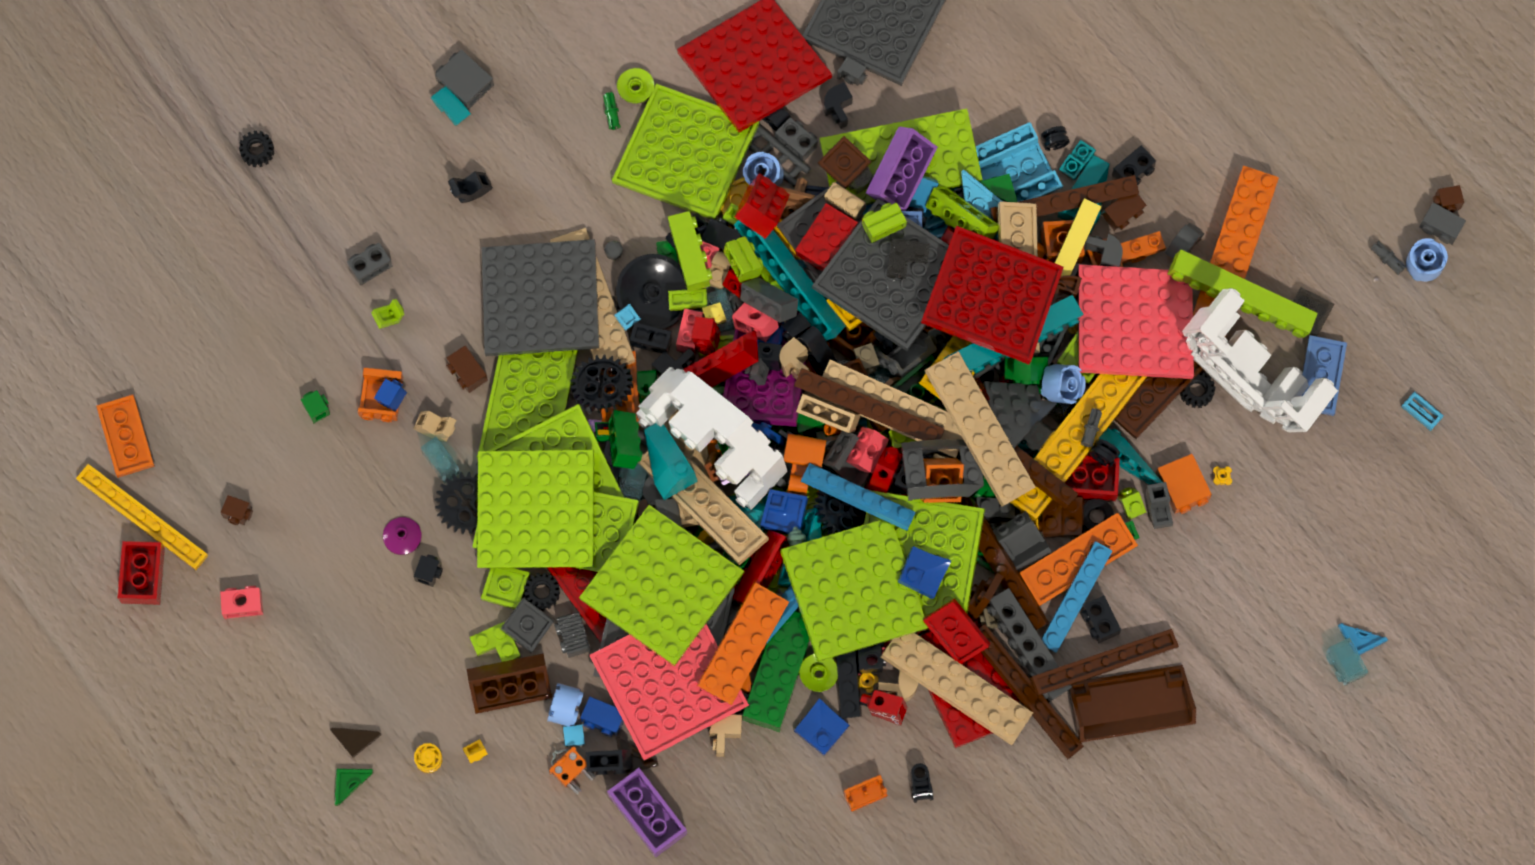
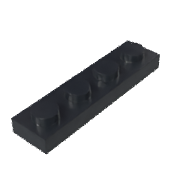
M856 650L837 656L841 718L862 717Z

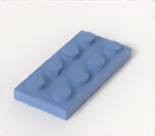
M1310 335L1302 375L1307 379L1309 387L1318 378H1327L1334 383V387L1338 392L1321 413L1334 416L1347 343Z

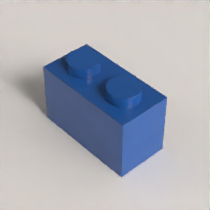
M589 697L580 717L583 726L592 730L594 727L600 729L602 734L612 737V735L618 736L623 724V720L616 707Z

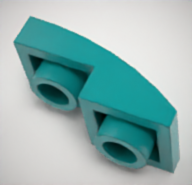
M445 86L430 97L441 113L444 111L455 126L471 114L463 103Z
M1080 140L1059 170L1075 180L1096 150Z

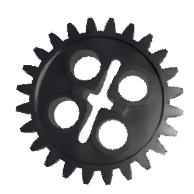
M596 355L595 360L589 357V363L582 361V368L576 367L577 373H572L573 379H571V391L574 399H577V403H583L584 409L590 406L591 412L597 408L598 413L602 409H605L606 413H608L609 407L616 410V404L622 407V400L628 401L627 395L632 394L631 388H633V378L630 369L626 367V363L621 364L620 359L614 362L613 356L608 360L606 355H603L602 359H599L598 355ZM602 370H604V374H603L604 381H603V383H602V392H603V393H602V398H599V396H600V387H599V386H601V380H602V378H601V373H602Z
M460 472L459 478L455 474L452 475L453 481L446 478L447 486L444 484L440 485L443 491L436 492L441 497L435 498L434 501L439 503V505L435 506V509L441 511L437 514V517L443 516L441 524L448 522L447 529L453 526L454 533L461 529L462 535L465 530H468L471 535L472 529L476 530L478 522V509L474 506V502L478 500V474L472 478L470 472H468L467 477H464L463 473ZM469 485L472 487L473 492L469 495L464 494L462 487ZM454 490H458L465 501H470L469 506L476 512L477 517L472 514L467 506H462L463 501ZM454 497L457 499L458 504L451 507L448 505L447 499ZM467 512L470 519L464 522L460 520L459 514Z
M820 490L816 492L818 497L814 498V500L818 504L814 505V508L818 509V512L815 513V516H820L817 522L824 524L822 530L828 529L827 535L864 525L865 511Z

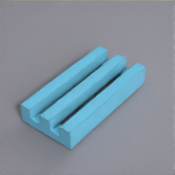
M1415 391L1401 406L1430 431L1444 417L1443 414ZM1414 398L1417 402H1419L1423 407H1425L1437 418L1434 419L1422 407L1417 405L1412 399Z

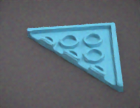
M962 170L964 200L991 218L989 208L997 207L998 203L1003 201L965 170ZM998 230L993 239L995 241H998Z

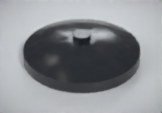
M646 254L630 261L622 269L616 281L615 298L619 310L630 304L641 319L637 323L664 329L675 324L682 318L684 310H669L668 291L687 290L681 266L675 260L660 254Z

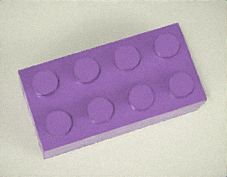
M898 127L866 194L875 200L880 199L886 204L897 203L901 211H906L938 147L913 128Z
M640 768L607 791L609 798L655 858L687 835L686 828Z

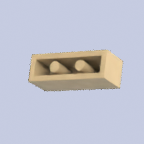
M810 393L802 394L796 410L797 413L847 433L855 432L861 416L857 412Z

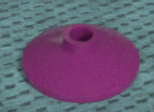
M407 517L391 520L383 531L385 546L389 551L397 555H406L416 550L422 538L419 525ZM403 531L405 532V535L403 537H399L398 533Z

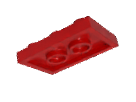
M955 598L923 619V622L950 656L960 664L982 652L991 644Z

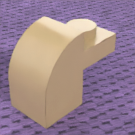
M719 250L711 262L712 279L710 280V286L723 290L724 286L722 284L732 267L724 252Z
M793 337L782 347L779 358L785 377L792 374L797 379L801 368L809 371V368L803 364L809 357L807 348Z
M430 411L420 412L413 429L430 438L447 442L448 437L455 430L456 420L452 417L441 418Z
M899 671L898 684L879 682L878 691L903 697L905 702H907L915 695L918 682L902 671Z
M730 715L711 725L709 735L710 737H717V739H713V751H716V757H724L725 738H741L742 715Z

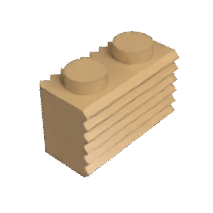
M836 182L831 185L825 194L826 203L832 205V207H835V209H838V211H841L856 222L866 209L864 201Z

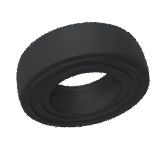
M1091 499L1084 504L1085 530L1088 531L1099 524L1090 520L1089 514L1092 510H1101L1104 514V520L1114 515L1113 508L1105 500Z

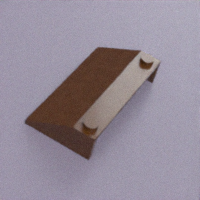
M1183 665L1085 680L1072 684V688L1069 690L1080 743L1196 724V706Z

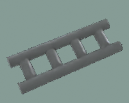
M759 125L748 149L753 153H769L774 147L780 151L782 155L777 160L781 165L787 159L796 165L790 173L783 169V178L795 187L797 182L795 177L801 171L808 174L811 168ZM760 135L768 141L762 149L753 143Z

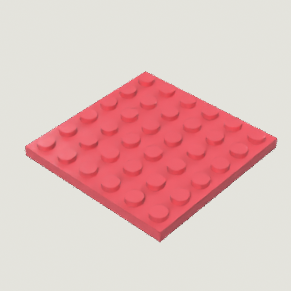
M1079 265L1078 277L1082 279L1078 290V305L1084 314L1078 319L1080 321L1078 323V367L1082 370L1080 373L1193 379L1194 357L1191 355L1193 350L1188 348L1186 343L1188 337L1184 336L1182 332L1193 318V289L1183 281L1178 282L1172 279V276L1168 275L1169 270Z
M707 624L675 666L630 634L589 655L643 760L749 706L741 690L733 704L730 705L697 686L718 648Z

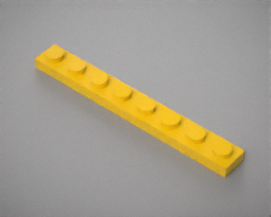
M88 464L77 476L76 480L157 542H161L165 548L194 570H197L208 557L206 552Z

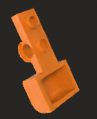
M1160 231L1121 243L1123 254L1119 267H1123L1124 263H1136L1144 260L1147 256L1165 251L1166 246ZM1086 250L1091 265L1100 266L1103 254Z
M788 433L784 462L791 463L792 469L787 493L807 495L808 485L801 482V479L809 463L822 468L827 440Z

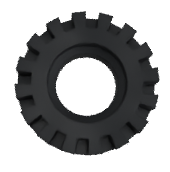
M254 131V134L248 132V136L244 135L242 137L243 141L240 140L239 142L241 157L249 166L252 164L253 167H257V165L263 167V163L267 165L268 160L271 161L273 159L274 146L272 140L267 134L264 135L262 131L260 133ZM255 143H260L264 146L263 152L259 155L250 153V147Z
M1204 372L1202 374L1199 373L1180 393L1182 401H1186L1188 406L1192 405V408L1196 406L1202 408L1203 405H1208L1215 394L1214 380L1211 381V376H1205L1206 373ZM1193 384H1201L1205 389V393L1201 396L1193 395L1190 391V387Z
M537 573V576L532 575L524 587L526 600L535 607L541 608V610H545V608L550 609L552 605L555 606L560 594L557 580L553 579L552 575L549 574L548 576L546 573H543V575ZM546 585L550 589L549 595L546 598H538L535 595L537 586Z

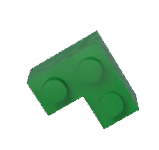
M1005 356V379L1019 384H1041L1044 369L1048 366V357H1032L1029 365L1011 357L1006 358Z

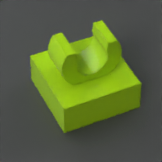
M731 203L722 219L734 227V224L738 221L735 218V214L739 207Z

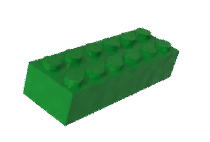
M794 611L766 644L747 701L749 706L745 707L743 713V721L780 732L802 662L810 643L801 613Z

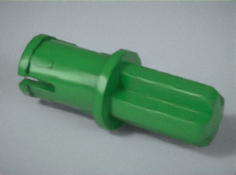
M607 92L603 95L606 108L604 113L607 115L609 130H616V127L617 129L621 127L618 117L619 109L616 107L614 93Z

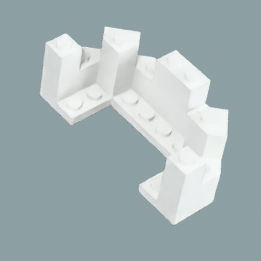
M1233 288L1222 289L1209 307L1200 308L1182 331L1183 335L1188 337L1186 343L1188 348L1193 350L1191 355L1194 357V361L1245 409L1250 412L1253 410L1260 412L1261 418L1272 424L1275 422L1282 424V429L1289 433L1307 432L1338 392L1334 387V383L1327 378H1318L1309 387L1307 379L1302 375L1303 373L1300 369L1286 367L1271 385L1267 381V377L1259 372L1271 356L1267 351V347L1262 343H1258L1254 339V335L1248 330L1236 331L1229 341L1225 338L1226 334L1240 318L1237 310L1244 303V300L1240 297L1241 294Z
M669 367L649 388L650 395L638 406L640 408L636 413L639 419L638 422L644 429L655 423L661 427L678 409L679 411L669 421L670 432L676 438L681 437L685 440L684 443L692 450L695 448L701 452L714 437L721 444L726 443L730 448L714 463L717 470L716 474L722 480L727 479L730 483L737 485L750 473L734 491L737 498L736 501L742 507L747 506L752 510L779 479L788 472L783 455L777 449L773 451L768 445L770 443L769 439L761 430L756 432L751 426L753 421L690 371L686 373L684 370H675L673 367Z

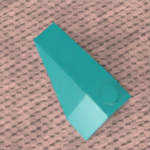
M655 423L644 429L654 484L663 500L698 482L695 472L664 424L660 427Z

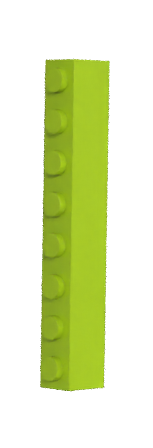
M1179 250L1175 254L1168 271V275L1172 276V279L1175 281H1183L1195 290L1206 292L1212 298H1216L1222 289L1233 288L1241 294L1240 297L1244 300L1240 307L1242 312L1258 316L1259 320L1269 321L1275 324L1276 328L1286 329L1298 338H1304L1310 334L1318 314L1184 250Z

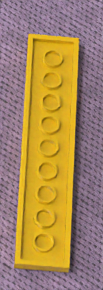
M1100 374L1034 459L1065 483L1093 448L1097 439L1107 430L1148 376ZM1091 409H1099L1102 412L1098 425L1099 432H1096L1093 446L1085 447L1080 444L1085 431L1084 425L1088 422ZM1035 486L1034 489L1010 503L1022 512L1027 511L1029 516L1036 521L1052 501V498Z

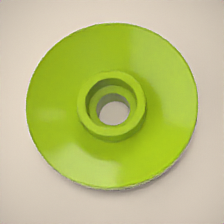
M631 68L620 75L617 81V90L625 101L641 103L651 96L654 90V81L647 71L640 68ZM638 86L639 89L633 90V87Z
M815 654L805 658L799 671L803 685L815 692H823L832 688L838 679L836 662L832 658L817 662ZM820 671L823 675L816 677L815 673Z

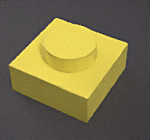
M720 302L702 308L705 318L714 319L717 325L726 322Z

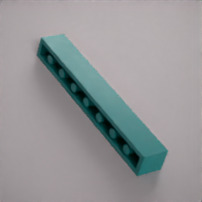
M738 220L734 224L735 228L742 237H747L748 241L753 243L755 254L762 259L763 265L783 291L798 299L797 310L807 319L811 326H815L822 333L825 340L836 338L846 325L828 304L824 296L812 289L814 283L774 230L765 239Z
M1073 295L1050 306L1038 343L1046 340L1049 334L1053 333L1056 335L1064 330L1063 327L1067 325L1073 327L1080 322L1078 319L1084 314ZM974 343L958 350L970 373L974 371L975 374L985 369L984 366L988 364L993 366L1001 361L1000 358L1005 356ZM954 352V353H952V354L946 356L944 359H946L947 357H949V356L955 354L956 352Z

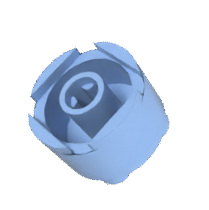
M757 152L746 160L743 167V176L749 185L759 173H762V169L766 170L764 176L768 177L777 186L783 182V167L773 155L766 152Z
M1425 238L1417 241L1406 258V268L1409 274L1416 281L1427 282L1436 279L1447 263V251L1441 243H1437L1434 239Z
M1053 364L1045 367L1041 388L1042 396L1051 402L1076 403V400L1081 398L1085 391V377L1080 373L1082 370L1075 365Z
M557 683L549 711L551 716H548L547 721L568 727L575 725L579 712L575 711L576 706L579 707L581 704L583 692H580L578 688Z

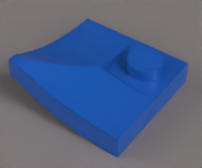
M763 422L760 424L752 423L751 426L756 432L761 430L768 439L781 446L784 445L786 439L772 431V426Z
M770 489L760 524L761 528L787 535L793 531L794 527H798L802 531L808 497Z
M913 546L898 583L933 599L951 560L933 555Z
M819 698L800 724L794 729V732L825 756L849 728V724Z

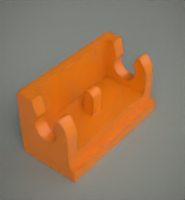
M878 775L844 790V797L851 812L887 797V789L883 785L881 775Z

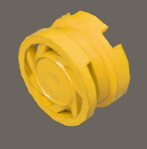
M431 743L422 744L414 753V761L422 772L433 773L441 767L443 762L442 754L436 745Z

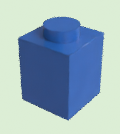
M385 379L374 399L379 404L396 412L407 392L402 388L403 384L394 379L392 382Z

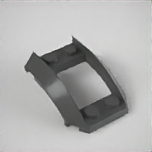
M937 439L901 443L908 501L942 497L967 498L984 486L983 473L964 440ZM959 449L960 461L964 464V484L927 486L922 451Z

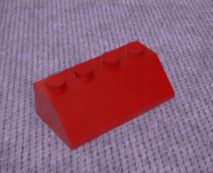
M754 330L688 366L684 371L686 373L688 371L692 372L711 388L758 362L757 332Z
M768 530L767 534L764 533L769 540L752 554L749 567L743 570L742 580L739 585L736 584L734 587L732 599L742 605L754 582L766 589L769 588L783 562L780 550L790 547L786 536Z

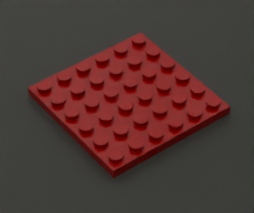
M774 0L758 1L677 49V53L739 133L832 78L830 70Z
M956 226L921 323L1030 365L1064 267Z

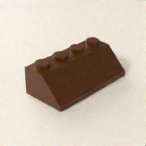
M544 653L467 669L475 714L552 698Z

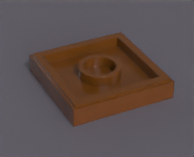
M845 136L818 162V165L845 189L871 164V160Z

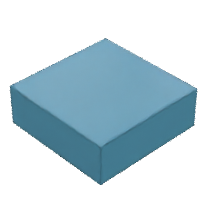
M630 304L614 315L625 331L633 326L635 322L637 323L641 320Z
M583 725L563 727L565 747L585 745Z

